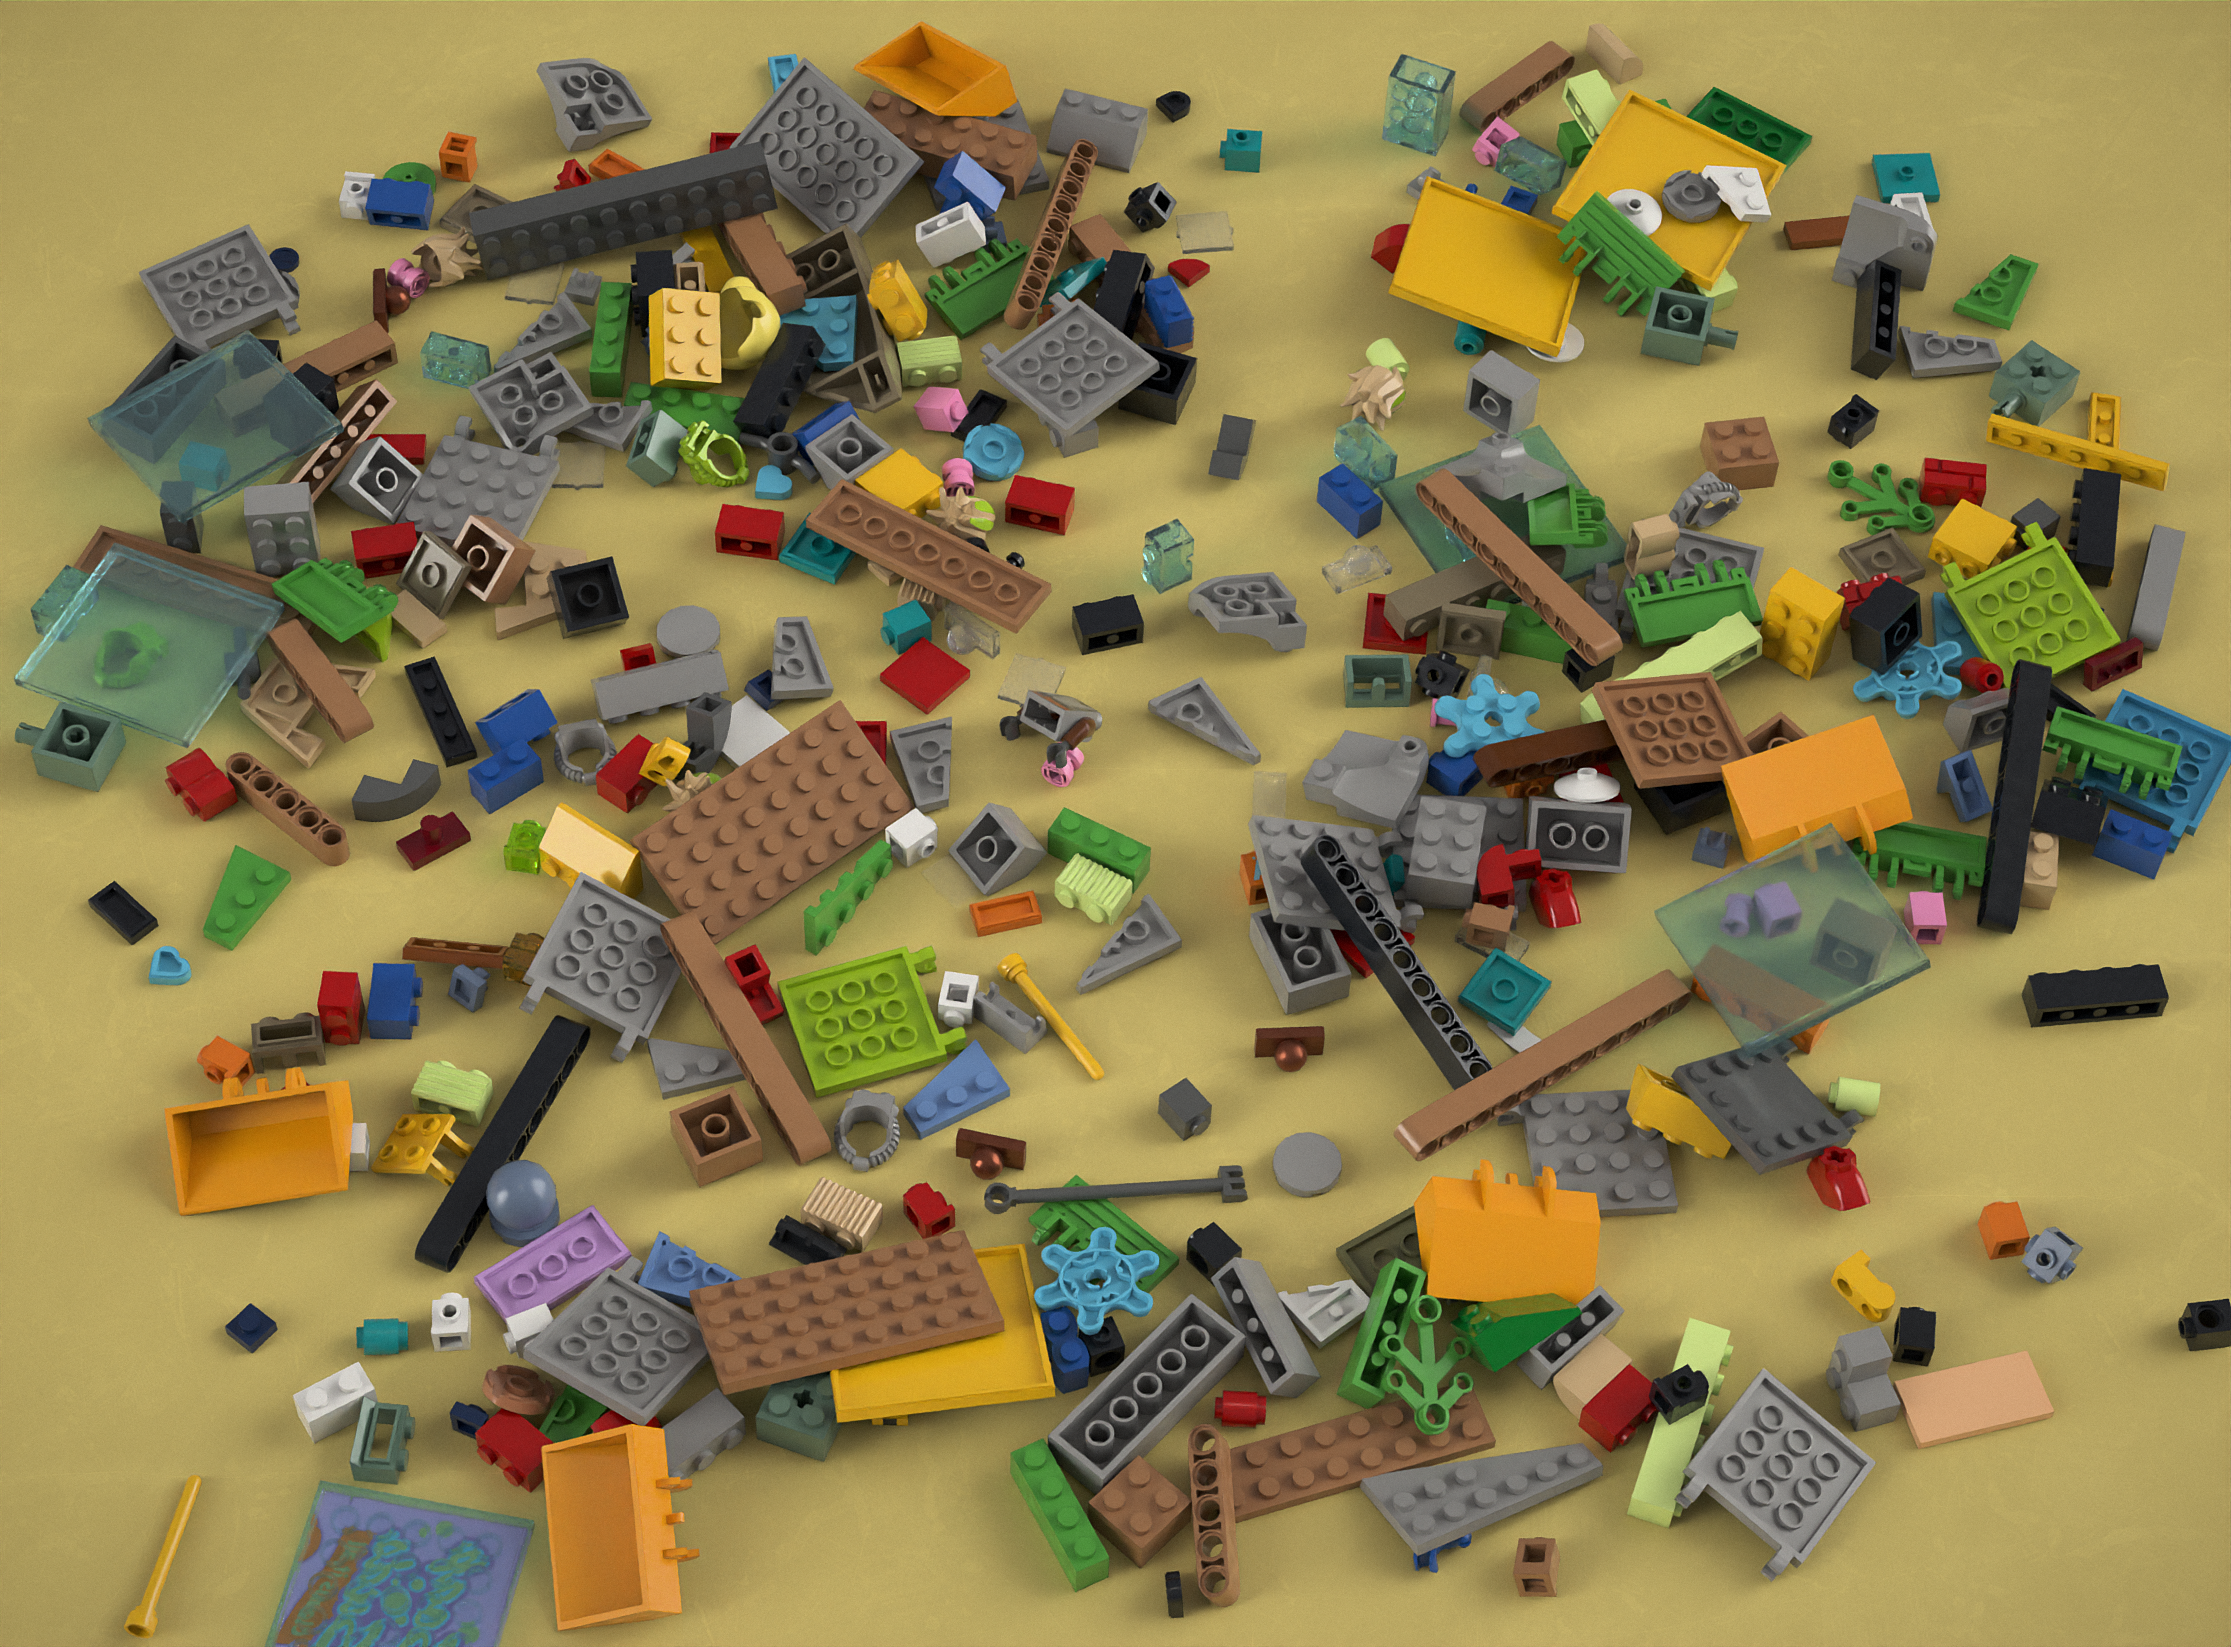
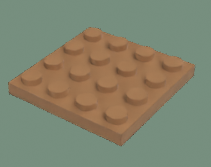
M1711 672L1595 682L1592 693L1639 789L1724 780L1721 772L1722 765L1752 756Z

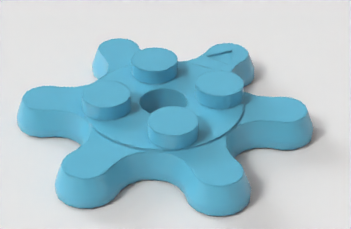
M1918 640L1884 675L1872 670L1869 677L1855 683L1853 692L1861 702H1869L1882 696L1886 700H1896L1895 708L1900 717L1912 719L1919 711L1920 699L1926 700L1933 695L1947 700H1953L1958 697L1962 689L1960 680L1946 675L1943 672V668L1958 660L1961 655V647L1954 641H1945L1935 647H1927ZM1903 670H1912L1915 672L1914 674L1909 675V679H1906L1905 675L1900 674V672Z
M1480 674L1472 681L1471 690L1473 696L1468 697L1467 700H1460L1446 695L1435 703V713L1441 718L1454 722L1458 728V731L1449 736L1443 745L1445 753L1454 758L1462 757L1469 751H1478L1488 744L1545 732L1532 727L1526 721L1528 716L1539 710L1540 700L1538 695L1532 691H1525L1517 697L1511 694L1501 695L1495 690L1493 679L1487 674ZM1489 716H1491L1493 720L1498 721L1501 725L1496 727L1490 726L1485 720H1488Z
M1108 1227L1095 1229L1090 1236V1245L1085 1250L1073 1252L1067 1250L1062 1245L1052 1244L1045 1247L1041 1254L1043 1263L1049 1269L1057 1272L1059 1276L1053 1283L1041 1286L1035 1291L1034 1299L1036 1304L1044 1311H1051L1062 1306H1070L1077 1309L1079 1313L1077 1325L1087 1335H1094L1100 1331L1104 1323L1103 1317L1108 1312L1125 1310L1136 1317H1144L1149 1314L1153 1307L1152 1296L1140 1290L1136 1286V1282L1143 1277L1155 1273L1160 1262L1159 1256L1150 1250H1143L1133 1255L1120 1254L1115 1248L1117 1241L1116 1233ZM1099 1278L1106 1282L1100 1288L1099 1285H1092L1089 1281Z

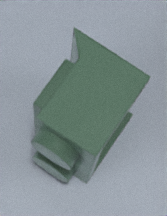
M1409 654L1345 655L1343 670L1345 708L1409 707L1412 685ZM1354 683H1372L1371 689H1354ZM1385 683H1399V688L1385 689Z
M363 1397L349 1461L354 1481L398 1485L400 1471L405 1472L408 1466L409 1451L405 1449L407 1439H413L415 1432V1417L410 1416L408 1405L378 1403ZM377 1423L393 1425L386 1459L370 1457Z

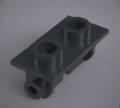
M788 1215L784 1219H780L775 1228L776 1232L769 1242L770 1246L804 1265L840 1258L847 1251V1248Z

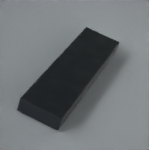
M435 656L404 666L405 674L446 768L478 758L475 746Z

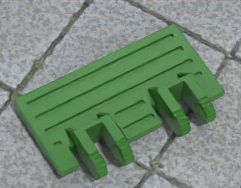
M1598 191L1589 198L1556 236L1565 245L1574 236L1577 237L1558 259L1563 264L1573 257V253L1580 246L1588 253L1574 267L1573 273L1576 276L1598 256V261L1591 268L1610 285L1618 276L1621 277L1602 299L1607 304L1612 302L1618 295V292L1625 286L1632 295L1618 307L1617 313L1620 316L1640 296L1644 299L1636 306V309L1643 316H1646L1650 311L1656 286L1670 289L1685 272L1680 265Z
M994 238L989 241V249L998 262L984 248L980 247L974 252V257L978 262L963 270L961 276L951 266L942 270L944 279L951 286L952 290L938 276L932 275L928 278L931 290L926 292L924 297L960 340L1004 314L1029 247L1027 245L1023 246L1018 238L1007 244L1009 251L999 240ZM1053 275L1051 276L1049 284L1055 280Z
M1566 483V486L1527 501L1530 545L1572 544L1575 549L1603 547L1608 543L1609 539L1607 525H1605V522H1602L1606 514L1604 500L1596 495L1595 497L1589 496V489H1575V483Z
M326 557L317 563L310 560L271 584L275 595L341 643L393 612L399 602L397 595L391 591L388 592L386 587L381 584L373 585V587L367 589L362 583L365 581V573L357 567L354 568L355 566L351 562L343 560L333 565V562Z
M1721 559L1714 560L1712 567L1716 583L1711 584L1704 563H1697L1694 567L1695 576L1671 580L1670 584L1673 591L1669 589L1664 572L1662 570L1655 571L1653 581L1657 594L1653 595L1644 574L1636 575V587L1624 589L1623 593L1641 648L1691 639L1697 632L1706 631L1715 626L1723 617L1732 616L1739 611L1744 614L1754 627L1760 626L1763 617L1750 578L1746 576L1744 567L1731 569L1729 572L1732 580H1730Z
M2057 706L2042 750L2056 754L2058 747L2063 748L2055 771L2062 773L2066 769L2068 762L2077 764L2075 778L2082 780L2089 757L2094 758L2092 767L2119 775L2121 767L2125 768L2118 792L2126 794L2131 782L2141 785L2138 798L2146 800L2153 778L2157 779L2155 787L2169 791L2183 746Z
M1902 822L1874 832L1877 845L1876 854L1870 855L1868 850L1863 851L1858 838L1852 841L1851 864L1865 866L1866 857H1869L1866 883H1875L1878 877V870L1888 871L1887 887L1895 888L1899 863H1902V873L1930 878L1932 869H1935L1932 893H1941L1944 888V882L1953 883V899L1961 900L1965 875H1968V885L1978 887L1983 885L1987 837Z
M1075 1175L1063 1187L1090 1185ZM1107 1199L1046 1202L1029 1217V1223L1037 1228L1031 1239L1037 1246L1042 1245L1055 1232L1059 1231L1061 1235L1052 1244L1062 1245L1066 1249L1075 1244L1070 1251L1079 1252L1085 1250L1090 1245V1236L1095 1229L1108 1227L1116 1233L1117 1241L1115 1248L1120 1254L1133 1255L1143 1250L1155 1252L1159 1256L1160 1261L1154 1274L1143 1277L1136 1282V1286L1147 1293H1150L1179 1265V1257ZM1095 1278L1090 1280L1089 1283L1096 1285L1101 1279Z

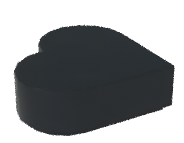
M1179 1571L1166 1572L1165 1584L1169 1616L1171 1618L1184 1617Z

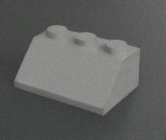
M1065 88L1056 107L1047 144V153L1066 157L1076 140L1086 139L1097 147L1098 156L1095 165L1130 173L1147 135L1148 109Z

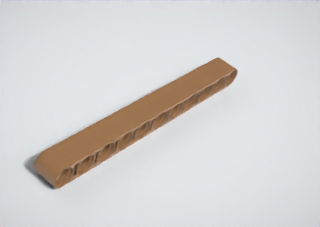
M1666 969L1409 1116L1395 1129L1394 1137L1417 1162L1425 1160L1676 1014L1689 1003L1693 993L1670 969Z

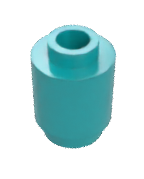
M1458 320L1454 345L1458 351L1466 355L1478 354L1484 348L1487 331Z
M398 1318L364 1319V1327L356 1328L357 1349L364 1348V1355L399 1354V1351L408 1350V1321L399 1322Z

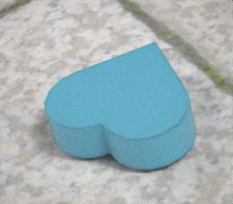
M766 465L759 470L755 498L785 500L792 495V481L789 477L782 475L780 468L774 465Z
M163 946L157 949L153 955L148 977L150 984L158 985L185 984L191 978L190 964L184 958H180L177 949L171 946Z

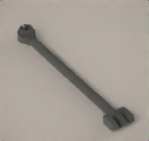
M1232 1165L1219 1166L1218 1178L1023 1190H1016V1187L1010 1188L1003 1183H993L986 1189L984 1205L991 1213L1001 1214L1010 1207H1016V1204L1207 1192H1221L1223 1203L1243 1202L1248 1199L1247 1191L1243 1189L1245 1188V1180L1241 1177L1243 1176L1242 1167ZM993 1200H1000L1002 1203H996Z

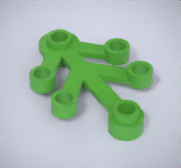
M1837 460L1831 463L1827 478L1833 487H1848L1872 500L1863 502L1845 501L1840 511V516L1845 521H1855L1859 514L1892 511L1898 516H1871L1866 528L1868 533L1875 535L1885 531V529L1908 527L1914 532L1924 533L1934 527V512L1928 505L1921 504L1917 492L1918 483L1914 479L1904 478L1899 484L1898 494L1907 499V506L1898 501L1891 479L1892 470L1888 465L1880 463L1873 468L1871 477L1875 483L1880 485V491L1854 477V468L1849 462Z
M1422 1295L1410 1306V1316L1418 1328L1420 1361L1404 1346L1403 1340L1396 1334L1388 1335L1382 1339L1379 1345L1383 1356L1395 1358L1422 1385V1396L1406 1382L1405 1374L1397 1369L1391 1370L1383 1376L1382 1386L1388 1393H1397L1415 1411L1414 1421L1421 1432L1426 1435L1435 1436L1445 1431L1448 1427L1450 1420L1449 1409L1461 1396L1470 1392L1474 1386L1473 1379L1468 1373L1459 1372L1450 1379L1449 1389L1438 1399L1437 1384L1458 1361H1461L1470 1354L1471 1345L1467 1339L1456 1337L1447 1344L1446 1353L1435 1363L1433 1323L1440 1318L1442 1308L1440 1302L1435 1297ZM1419 1307L1425 1309L1427 1318H1424L1419 1313ZM1388 1341L1395 1344L1396 1352L1388 1348ZM1455 1344H1459L1462 1347L1463 1354H1458L1455 1351ZM1390 1376H1394L1398 1380V1387L1390 1383ZM1457 1379L1464 1381L1465 1389H1461L1457 1385ZM1426 1413H1431L1434 1416V1424L1428 1421Z

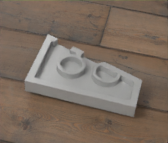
M1899 327L1898 336L1913 378L1994 371L2001 368L2002 359L1993 339L1960 334L1955 338L1938 336V331L1927 330L1925 334L1911 332V327Z
M807 616L778 617L774 625L771 700L831 697L834 687Z
M952 716L890 731V740L915 808L921 813L949 807Z

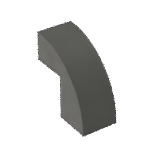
M1223 414L1217 449L1212 452L1209 475L1234 480L1241 478L1249 455L1256 420Z
M704 692L686 707L688 740L683 745L690 748L691 751L683 768L674 779L679 781L685 779L687 770H690L692 774L711 772L722 752L728 735L732 712L731 701Z
M413 759L401 784L364 775L352 798L355 820L367 822L390 821L417 811L434 797L441 786L438 765Z

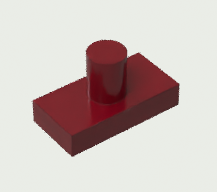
M2134 637L2085 660L2083 685L2092 692L2141 669L2144 643Z
M452 811L441 818L435 815L423 817L420 822L421 828L396 841V846L413 871H416L470 842L471 836L467 828Z

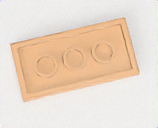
M2027 1350L1894 1381L1893 1388L1901 1403L1900 1407L1918 1449L2052 1418L2054 1414L2053 1407Z

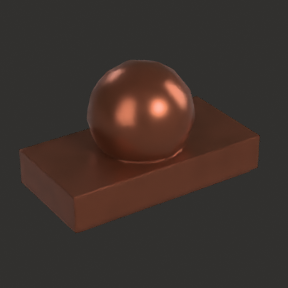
M379 268L373 271L374 321L377 320L383 329L389 333L388 313L394 315L404 313L409 309L411 297L402 286L393 285L388 287L385 268Z
M1324 1027L1257 1028L1254 1043L1255 1057H1274L1277 1066L1283 1071H1299L1305 1065L1307 1056L1323 1055Z
M959 1128L956 1136V1157L970 1159V1167L976 1177L983 1180H992L1000 1175L1004 1166L1024 1170L1026 1142Z

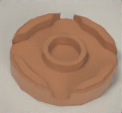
M514 1365L498 1366L496 1371L489 1369L482 1384L484 1395L492 1403L518 1414H543L550 1409L555 1394L553 1386L548 1380L544 1384L538 1380L539 1375L533 1370Z

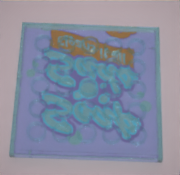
M320 1480L265 1647H499L535 1527L534 1520Z

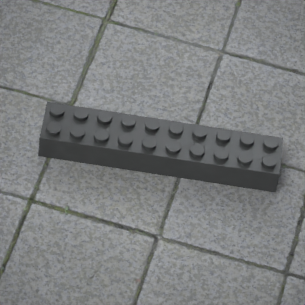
M759 141L471 212L469 216L473 237L487 280H492L775 210L778 207L762 143Z

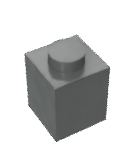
M2039 498L2035 499L2012 515L2010 523L2017 526L2013 538L2017 540L2016 545L2025 551L2029 546L2026 545L2021 535L2026 532V526L2036 521L2045 538H2053L2061 516Z
M1184 1078L1159 1095L1158 1114L1183 1141L1192 1135L1202 1134L1209 1127L1212 1105L1187 1078Z

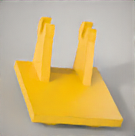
M402 1114L395 1123L394 1129L386 1143L379 1150L371 1170L374 1173L424 1174L426 1172L442 1184L449 1186L450 1183L453 1185L458 1176L446 1169L432 1156L439 1143L463 1159L466 1155L470 1157L474 1148L463 1142L450 1130L456 1120L453 1114Z

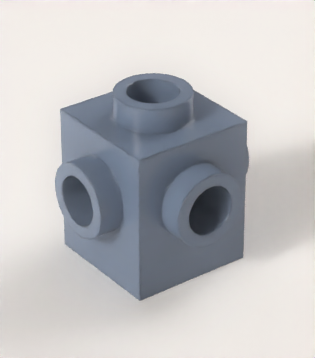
M2056 1226L2046 1228L2040 1236L2038 1234L2033 1236L2024 1248L2027 1254L2021 1262L2029 1267L2027 1272L2041 1283L2048 1282L2050 1284L2060 1281V1279L2065 1281L2075 1270L2077 1265L2074 1263V1260L2083 1247Z

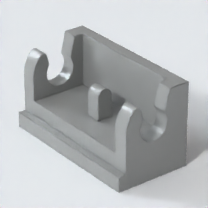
M991 982L987 996L982 991H979L974 996V1017L1026 1054L1047 1034L1048 1029L1045 1028L1046 1021L1039 1015L1034 1020L999 994V986Z

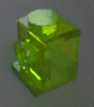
M525 820L522 824L513 823L507 845L503 849L506 870L539 874L541 867L539 845L546 832L545 827H542L540 823L534 820Z

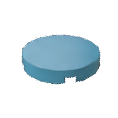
M993 423L990 426H976L968 433L962 448L963 459L971 463L973 473L989 481H1002L1011 478L1018 472L1024 458V450L1021 446L1022 442L1015 432L1008 427Z

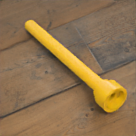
M1012 953L1005 957L997 967L1001 976L1006 981H1011L1012 984L1017 983L1090 1076L1095 1080L1102 1079L1104 1077L1102 1067L1027 976L1026 962L1018 953Z
M191 1475L187 1479L142 1602L129 1612L124 1629L133 1636L151 1638L158 1624L155 1607L202 1484V1480L198 1475Z

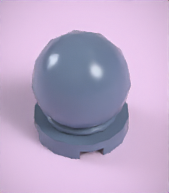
M528 1160L509 1161L494 1172L487 1186L486 1198L489 1207L490 1225L502 1237L503 1242L516 1247H524L558 1226L560 1213L559 1203L556 1198V1185L549 1173L540 1164Z

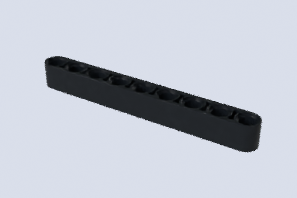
M2022 659L2016 662L2011 677L1983 885L1981 887L1977 914L1978 927L2006 934L2013 933L2018 921L2052 679L2051 666Z
M1319 835L1301 856V865L1452 1088L1456 1090L1493 1069L1491 1063L1341 844L1330 835Z
M560 1015L554 1017L421 1236L415 1250L416 1261L446 1273H450L454 1269L489 1211L486 1190L491 1177L497 1169L507 1162L520 1159L585 1050L591 1034L589 1026Z

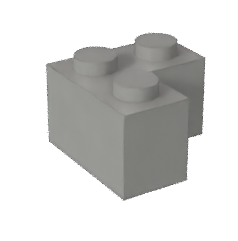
M1879 1326L1839 1336L1834 1352H1832L1829 1367L1826 1370L1827 1382L1832 1390L1836 1389L1840 1398L1842 1415L1845 1420H1850L1855 1432L1895 1421L1901 1405L1887 1375L1893 1355Z

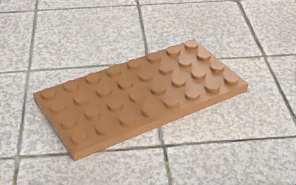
M839 700L633 837L630 843L633 847L640 850L641 859L680 915L693 911L715 945L915 807L842 701Z
M964 1230L689 1291L690 1303L723 1395L1004 1331V1319Z

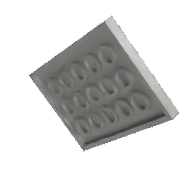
M805 57L729 147L735 148L761 141L771 183L775 189L826 234L847 223L860 238L925 162Z

